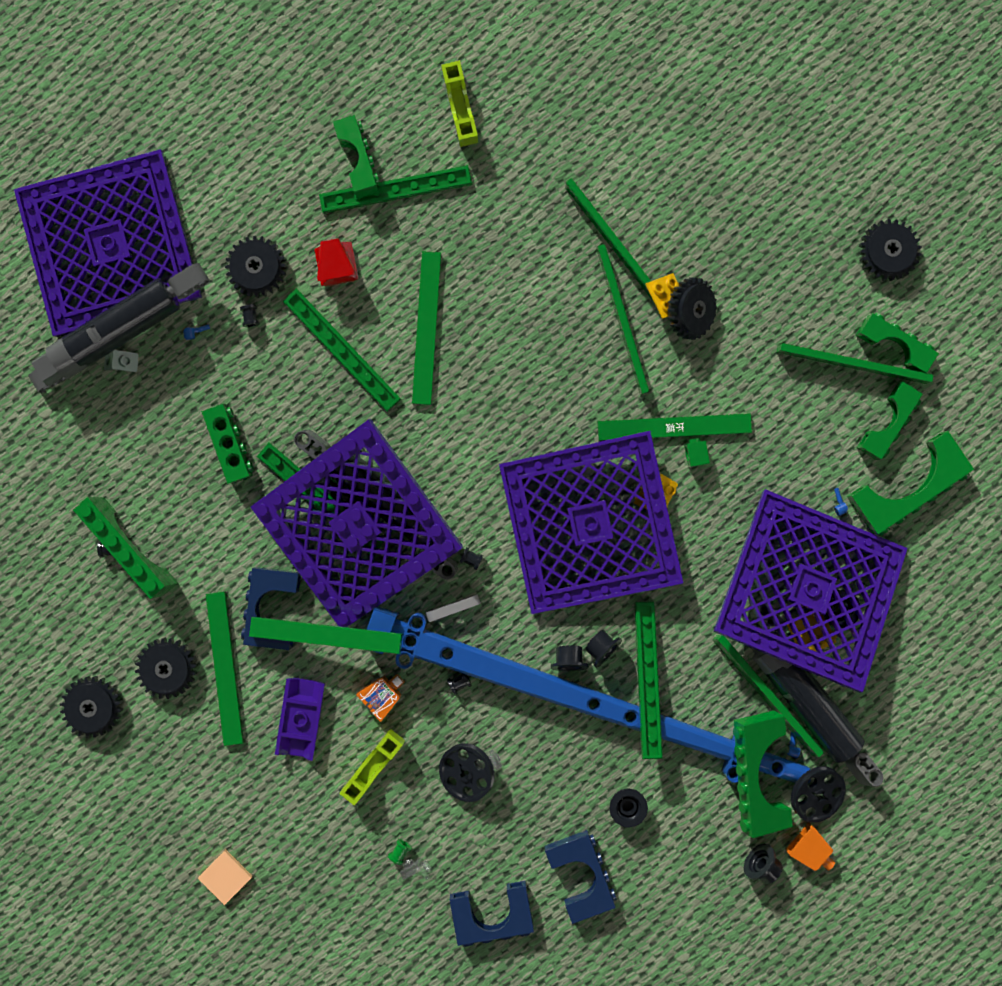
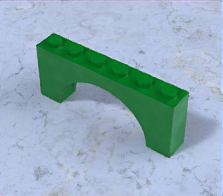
M949 431L941 432L926 442L931 455V467L925 482L914 493L893 500L881 497L871 490L868 485H864L847 496L872 534L883 535L890 530V526L905 521L906 515L918 512L922 509L921 505L936 500L938 498L937 494L942 491H949L954 487L953 484L958 480L963 481L970 476L969 473L974 468Z
M87 497L73 509L150 599L164 596L178 584L167 569L154 564L131 543L116 522L114 516L116 510L104 497Z
M773 710L734 720V751L737 759V789L740 799V827L742 831L751 838H756L793 827L791 808L781 802H767L760 790L758 776L760 763L767 748L776 739L786 735L785 716Z

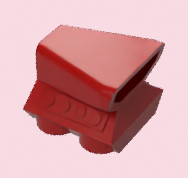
M331 239L320 242V246L314 249L318 267L317 280L320 281L321 286H332L358 280L352 242H341L340 239Z

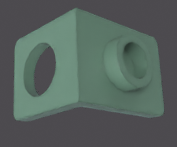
M114 350L105 356L104 370L114 369L137 372V353Z

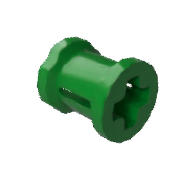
M398 839L396 847L388 854V858L395 864L402 865L404 857L408 851L412 850V847L404 840Z

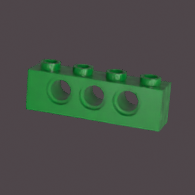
M220 404L201 411L227 484H233L252 477L254 467L250 460L247 461L245 455L248 453L247 448L239 439L241 432L238 425H234L232 418L235 416L232 408L226 404ZM225 420L227 426L221 431L219 424ZM229 438H231L233 440V446L228 449L226 447V441ZM235 456L240 459V463L236 467L232 464V459Z

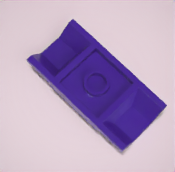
M302 678L286 679L275 755L301 756L313 761L323 704L324 683Z

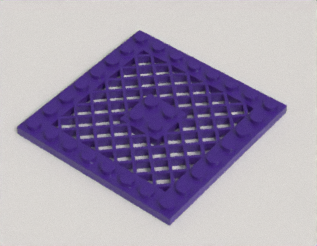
M161 149L14 189L53 337L69 334L126 298H119L122 292L130 296L138 291L140 287H144L142 284L147 275L154 280L157 278L161 279L166 270L173 277L193 264L164 153ZM134 179L131 185L125 182ZM141 179L147 182L143 191L136 188ZM116 184L113 190L107 187ZM122 184L129 187L125 196L118 193ZM151 188L154 198L148 195ZM97 189L94 195L88 192ZM104 189L111 192L106 201L100 199ZM134 191L141 194L136 203L129 200ZM79 194L76 200L70 197ZM86 194L92 197L88 206L81 203ZM116 196L122 199L118 208L111 205ZM145 198L152 200L148 210L141 206ZM60 199L58 205L51 202ZM68 199L74 202L70 211L63 208ZM97 201L104 204L99 213L93 210ZM127 203L134 206L129 215L123 212ZM49 204L56 207L51 217L45 214ZM79 206L86 209L81 218L74 215ZM109 207L115 210L111 220L105 217ZM155 207H157L159 216L153 213ZM139 209L146 212L141 221L134 218ZM61 211L67 214L63 223L56 220ZM91 212L97 215L93 225L86 222ZM121 214L127 217L125 223L121 219L118 220ZM43 216L49 219L46 225ZM150 216L157 219L153 228L146 225ZM72 218L79 220L74 230L68 227ZM102 219H104V220H106V221L108 222V223L99 225V224L101 223ZM132 221L139 224L134 233L127 230ZM54 222L60 225L56 235L49 232ZM84 224L90 227L84 229L85 236L79 233ZM160 225L162 226L164 235L158 232ZM144 227L150 230L146 240L139 236ZM66 229L72 232L68 241L61 238ZM126 232H127L128 234L132 235V238L130 239L129 242H128V238H127ZM48 234L54 237L51 243ZM155 234L162 237L158 246L151 243ZM77 236L84 239L79 248L73 245ZM137 239L144 242L140 251L132 248ZM59 240L65 243L61 253L54 250ZM165 244H167L169 253L162 250ZM87 245H88V248H89L90 255H89L88 253L84 252V250L86 249ZM148 246L156 249L151 258L144 255ZM71 247L77 250L72 260L66 257ZM131 251L137 254L133 263L126 260L133 258ZM160 252L167 255L163 265L156 262ZM53 253L59 255L56 262ZM82 254L89 257L84 267L78 264ZM142 257L149 261L144 270L137 266ZM64 259L71 262L66 271L59 268ZM117 262L114 268L108 265ZM124 262L130 265L126 275L119 272ZM170 262L172 263L174 272L167 268ZM92 263L94 267H99L96 273L89 270ZM153 264L161 267L156 277L149 273ZM75 266L82 269L77 278L71 275ZM106 267L112 270L107 280L101 277ZM135 269L142 272L138 281L131 279ZM58 271L64 274L61 280ZM87 272L94 275L89 285L83 282ZM117 274L124 277L119 287L112 283ZM69 277L75 280L71 290L64 287ZM99 279L106 282L101 291L94 288ZM128 281L136 284L131 293L124 290ZM80 284L87 287L83 296L76 293ZM110 286L117 289L113 298L105 295ZM63 289L69 292L66 298L64 296ZM199 289L184 299L177 298V300L181 304L202 298L201 291ZM92 290L99 294L94 303L87 300ZM73 296L80 299L76 308L69 305ZM104 297L110 300L108 302L101 303ZM85 302L88 303V304H90V305H92V306H90V307H86V308H83V309H82V307L84 306Z
M371 419L365 421L251 506L253 512L340 627H348L463 548L461 542ZM355 455V463L347 461ZM360 455L369 456L368 465L359 464ZM373 459L379 467L373 466ZM340 466V474L332 472ZM345 466L354 467L353 476L344 475ZM359 468L367 470L366 478L358 477ZM372 471L381 472L380 481L371 480ZM385 476L391 483L384 482ZM325 477V484L317 483ZM330 477L339 478L338 487L330 485ZM344 479L352 481L351 489L343 488ZM357 482L366 483L365 492L356 490ZM370 484L379 486L378 494L369 493ZM311 487L310 495L302 494ZM384 487L392 488L391 497L383 496ZM316 488L324 489L323 497L315 496ZM329 490L337 491L336 500L328 499ZM397 492L399 493L402 499L396 498ZM342 493L351 494L350 503L341 501ZM355 495L363 496V502L359 500L356 503H354ZM296 498L295 505L288 504ZM301 498L309 500V508L300 507ZM368 498L377 499L376 508L368 506ZM382 500L391 502L390 510L381 509ZM314 501L323 502L322 511L313 509ZM327 503L336 505L335 513L326 512ZM395 503L404 504L403 513L394 511ZM340 506L349 507L340 514ZM408 507L410 508V510L412 511V513H413L414 515L407 514V513H408ZM287 509L295 510L294 519L286 517ZM300 512L308 513L307 521L299 520ZM370 512H375V519ZM313 514L321 515L320 524L312 522ZM380 514L389 515L388 524L379 522ZM393 516L402 518L401 526L392 525ZM326 517L334 518L328 522L331 526L325 525ZM407 519L416 520L415 529L406 527ZM420 524L426 531L419 530ZM298 525L306 526V534L297 533ZM311 527L319 528V537L310 535ZM382 528H387L386 537L379 535L383 532ZM324 530L333 531L332 539L323 538ZM391 531H401L400 539L391 538ZM405 532L414 534L413 542L404 540ZM337 535L339 536V538H340L342 541H337V540H336V539H337ZM418 535L427 536V543H417ZM300 538L305 539V543H304V544H303V542L300 540ZM310 540L318 542L317 550L309 548ZM372 540L371 547L363 546L364 544ZM377 540L385 541L384 550L376 548ZM323 543L331 544L330 552L322 551ZM390 543L399 544L398 552L389 551ZM336 545L344 547L343 555L335 553ZM403 545L412 547L411 555L402 553ZM416 548L425 549L416 555ZM348 550L351 554L357 550V556H348ZM362 551L370 552V560L361 559ZM375 553L384 555L383 563L374 561ZM321 556L329 557V565L320 564ZM388 556L397 557L396 565L387 564ZM334 558L342 560V568L333 566ZM401 558L409 560L402 566H400ZM347 561L356 563L355 570L346 569ZM360 564L369 565L368 573L359 571ZM373 566L382 568L381 576L372 574ZM386 569L394 570L386 576ZM333 571L341 573L340 580L332 579ZM346 574L354 575L353 583L345 582ZM358 577L367 578L366 586L358 584ZM372 579L379 580L377 583L371 586ZM344 587L352 588V596L343 594ZM357 589L364 591L356 597Z
M650 431L499 464L531 614L683 584ZM633 454H635L637 461H635L634 459H632V458L629 457L628 455H633ZM623 457L618 465L610 461V459ZM626 458L635 463L630 473L621 468ZM604 461L599 470L591 465L592 463ZM607 462L616 468L611 477L602 472ZM585 465L580 474L572 469ZM637 466L641 480L632 475ZM588 467L597 472L592 481L583 476ZM566 469L562 477H559L553 473L556 471ZM618 470L628 475L623 484L613 479ZM569 471L578 476L573 485L564 480ZM548 473L543 481L534 477ZM599 474L609 479L604 488L594 483ZM550 475L559 480L554 489L545 484ZM630 477L639 482L634 492L625 487ZM528 478V480L524 484L523 479ZM580 478L589 483L585 492L575 487ZM532 479L541 484L535 493L527 488ZM611 481L620 486L615 496L606 491ZM562 482L570 487L566 496L557 492ZM592 485L601 491L596 500L587 495ZM641 485L645 499L636 494ZM543 486L552 492L547 500L538 495ZM622 489L632 494L627 503L617 498ZM573 490L582 495L577 504L568 499ZM526 492L533 495L529 503L527 502ZM603 493L613 498L608 507L606 500L599 501ZM554 494L563 499L558 508L549 503ZM634 496L643 501L638 511L629 506ZM584 497L594 502L580 505ZM536 498L545 503L539 512L531 507ZM615 500L624 505L619 515L610 510ZM566 501L575 506L567 508L568 514L561 510ZM645 504L647 506L649 518L640 513ZM547 505L556 510L551 519L542 514ZM626 508L636 513L631 522L621 517ZM529 510L537 514L533 522ZM558 513L567 517L563 526L554 522ZM609 513L617 517L612 526ZM638 515L647 520L642 530L633 524ZM539 517L549 522L544 530L535 526ZM619 519L628 524L623 534L614 528ZM569 521L573 534L565 529ZM649 523L651 524L653 537L645 532ZM551 524L560 529L555 538L546 533ZM630 527L640 532L635 541L626 536ZM534 529L541 533L537 541L535 538ZM562 532L571 536L567 545L557 540ZM613 532L621 536L616 545L607 540L614 538ZM642 534L651 539L647 548L637 543ZM543 536L553 541L548 549L539 544ZM623 538L632 543L628 552L618 547ZM573 540L575 541V546L583 545L578 553L569 548ZM601 541L597 549L588 544ZM604 542L613 547L609 556L599 551ZM654 542L657 555L649 551ZM555 543L564 548L559 557L550 551ZM585 546L594 551L590 560L580 555ZM634 546L644 551L639 560L630 555ZM538 548L545 552L541 560L539 557ZM566 550L575 555L571 564L561 559ZM615 550L625 555L620 564L611 559ZM646 553L655 558L651 567L641 562ZM548 554L557 560L552 568L543 563ZM596 554L606 559L601 568L592 563ZM627 557L636 562L632 571L622 566ZM578 558L587 563L582 572L573 566ZM608 561L617 566L613 575L603 570ZM659 561L660 568L653 569ZM559 562L568 567L564 575L554 570ZM589 565L598 570L594 579L584 574ZM639 565L647 569L646 571L634 573ZM542 567L549 571L545 579ZM570 569L579 574L575 583L566 578ZM619 569H622L623 571L628 573L626 575L615 577ZM552 573L561 578L556 587L547 582ZM600 573H603L604 575L609 577L607 579L597 580ZM581 577H584L590 581L587 583L578 584ZM563 580L571 585L559 588ZM546 585H547L548 587H550L551 589H553V590H548V591H547Z
M765 489L760 497L713 632L862 693L908 548ZM781 521L784 522L787 531L780 533L776 523ZM790 522L799 526L792 528ZM801 528L805 538L798 540L794 531ZM773 529L775 536L769 538L770 532ZM808 530L815 532V534L810 535ZM789 533L793 543L786 545L782 536ZM816 536H819L823 544L816 548L812 540ZM826 537H828V538H830V539H832V540H834V541L828 543ZM777 538L781 548L774 550L770 541ZM804 541H807L811 549L804 553L800 545ZM836 543L841 553L834 555L830 545ZM844 545H847V546L852 547V548L846 550L845 547H844ZM767 546L769 553L763 555L765 547ZM795 546L799 556L792 558L788 548ZM825 548L829 558L822 560L818 550ZM783 551L787 561L780 563L776 553ZM854 551L858 561L852 563L848 553ZM862 552H864V553H866V554H868V555H870V556H867V557L864 558ZM813 553L817 561L813 565H810L806 557ZM769 556L772 557L775 566L768 568L764 558ZM840 556H843L847 564L840 568L836 560ZM801 558L803 564H799L797 567L794 561ZM872 558L876 568L870 570L865 560ZM831 561L835 571L828 573L824 563ZM789 563L793 573L786 576L782 566ZM858 563L861 564L865 572L861 575H858L854 567ZM759 564H761L763 571L757 573ZM819 565L821 572L813 568ZM777 568L781 578L774 581L770 571ZM849 568L853 578L846 580L842 570ZM877 571L876 577L874 579L872 572ZM765 573L769 583L762 586L758 576ZM837 573L841 583L835 585L837 578L830 575ZM794 576V579H793V582H792V585H791L790 582H789V580H788V578ZM863 576H867L871 584L864 588L860 579ZM754 581L757 588L750 591ZM783 581L787 591L780 594L776 583ZM855 581L859 591L853 593L848 583ZM842 585L847 594L843 598L840 597L836 589ZM771 586L775 596L768 599L764 588ZM872 588L870 596H868L866 590ZM759 591L763 601L756 604L752 593ZM859 593H861L865 601V603L860 606L858 605L854 597ZM786 594H788L787 601L793 603L789 606H786L782 598ZM833 594L836 601L829 603ZM849 598L853 609L847 611L842 601ZM748 599L751 606L744 609ZM777 599L782 609L774 612L770 601ZM836 603L841 611V614L837 616L834 615L830 607ZM765 604L769 614L762 617L758 606ZM795 606L799 617L792 619L788 609ZM866 606V609H865V612H864V615H863V613H862V611H861L860 608ZM802 607L811 611L805 614ZM753 609L757 619L750 622L745 612ZM783 611L787 622L780 624L776 614ZM853 611L856 612L860 620L854 624L849 616V613ZM827 612L830 619L823 621L820 615H825ZM813 614L818 624L810 626L806 616ZM771 616L775 627L768 630L763 619ZM843 616L848 626L841 629L837 618ZM799 619L802 620L806 628L800 632L794 623ZM830 621L836 630L831 634L828 633L824 625ZM759 622L762 629L755 627L752 624ZM789 624L793 635L786 637L782 627ZM861 624L859 631L857 632L855 626ZM820 627L824 637L817 639L812 629ZM777 629L780 637L770 632ZM850 629L854 639L847 642L843 631ZM805 632L808 633L812 641L806 645L800 636ZM836 634H838L842 643L835 647L831 639ZM795 637L798 644L789 641V639ZM826 640L830 650L823 652L818 642ZM855 642L853 650H851L849 644ZM814 645L817 652L808 649L807 647ZM842 647H844L848 655L843 660H841L837 652ZM832 652L834 659L827 657L825 655Z

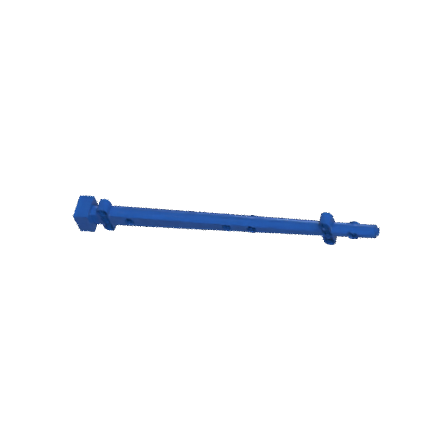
M379 606L373 610L367 630L403 634L401 654H397L395 660L397 666L402 669L409 668L414 658L421 659L640 732V712L637 705L425 629L427 620L422 613H414L408 623L397 619L399 613ZM419 617L422 619L423 625L416 627L413 625L412 620ZM414 636L416 644L409 645L406 642V637ZM446 648L453 651V655L449 658L445 657L442 653ZM407 654L410 657V662H401L400 656ZM597 699L599 701L598 705L594 708L590 707V700ZM628 712L635 713L634 718L631 720L625 719V715ZM660 714L661 737L663 740L724 759L723 774L729 781L738 782L737 772L734 775H729L730 769L736 768L737 765L734 751V735L732 739ZM768 752L764 753L759 767L760 772L794 783L805 772L810 770L807 766ZM779 762L778 768L772 770L773 763Z

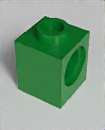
M700 438L690 439L689 444L684 445L688 467L710 464L706 441H700Z

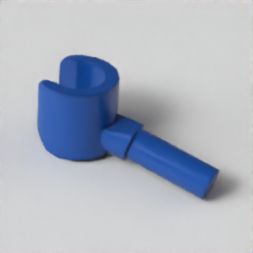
M209 324L198 328H185L184 338L186 340L195 339V333L210 329Z
M835 488L834 491L839 505L835 506L834 510L838 516H841L848 511V506L843 502L839 488Z
M791 732L789 753L787 754L798 758L800 748L795 747L796 736Z

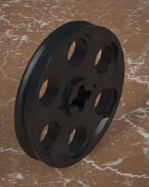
M469 743L457 744L447 750L440 760L439 775L445 789L456 799L464 802L478 801L491 790L495 780L494 767L488 755L479 747ZM461 749L467 751L468 758L462 757ZM447 758L454 761V767L448 765ZM477 759L484 762V768H480L477 765ZM449 777L456 779V786L450 783ZM479 778L486 781L487 787L480 785ZM465 787L471 788L473 795H468L465 792Z
M819 766L808 770L797 780L792 789L791 805L793 810L801 819L811 823L821 822L830 818L838 811L844 801L846 794L845 781L840 774L830 767ZM831 774V778L825 782L826 776ZM814 778V782L808 785V781ZM838 787L837 793L832 795V791ZM805 794L804 799L798 802L799 797ZM826 804H829V807L825 811H822L823 807ZM812 807V811L806 815V811Z

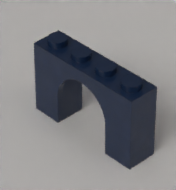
M260 567L252 568L248 575L250 590H247L246 593L248 607L245 609L243 616L246 624L241 633V639L244 640L243 645L282 650L292 649L293 641L250 637L249 633L251 617H261L259 604L262 597L272 590L299 592L301 580L299 572Z
M588 830L545 845V853L551 869L578 861L589 865L595 873L594 882L587 891L565 899V906L572 924L616 908L614 901L617 898L614 889H609L607 883L610 882L608 873L601 868V864H604L600 852H595L594 846H597L593 834L589 835Z
M526 881L507 884L510 912L504 921L496 925L484 924L475 917L469 891L450 894L449 900L457 945L468 947L477 942L489 943L493 939L507 940L512 936L519 935L524 937L533 933L534 925Z

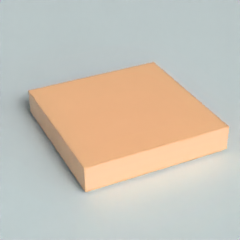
M225 849L198 879L225 905L252 878V875Z

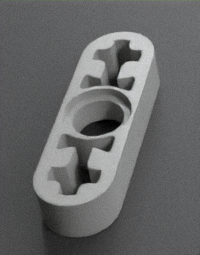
M478 594L458 600L453 604H447L426 612L428 621L431 622L479 605L481 602Z

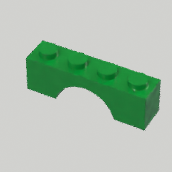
M355 115L333 121L341 147L350 148L359 155L356 168L349 173L356 198L359 199L379 193L377 185H380L377 173L373 174L372 171L375 165L372 156H368L366 152L370 149L367 139H362L361 133H364L361 121L357 122Z
M872 313L866 317L856 333L857 337L870 345L884 339L895 341L904 351V365L906 367L923 373L929 371L939 354L934 350L933 346L918 341V337L911 333L903 332L899 325L890 324L885 321L884 316L878 313Z
M905 382L897 383L887 399L893 411L889 426L879 432H866L857 448L875 460L884 459L890 452L889 447L892 442L897 441L901 434L899 431L902 426H906L910 421L911 416L909 415L920 405V398L923 394Z

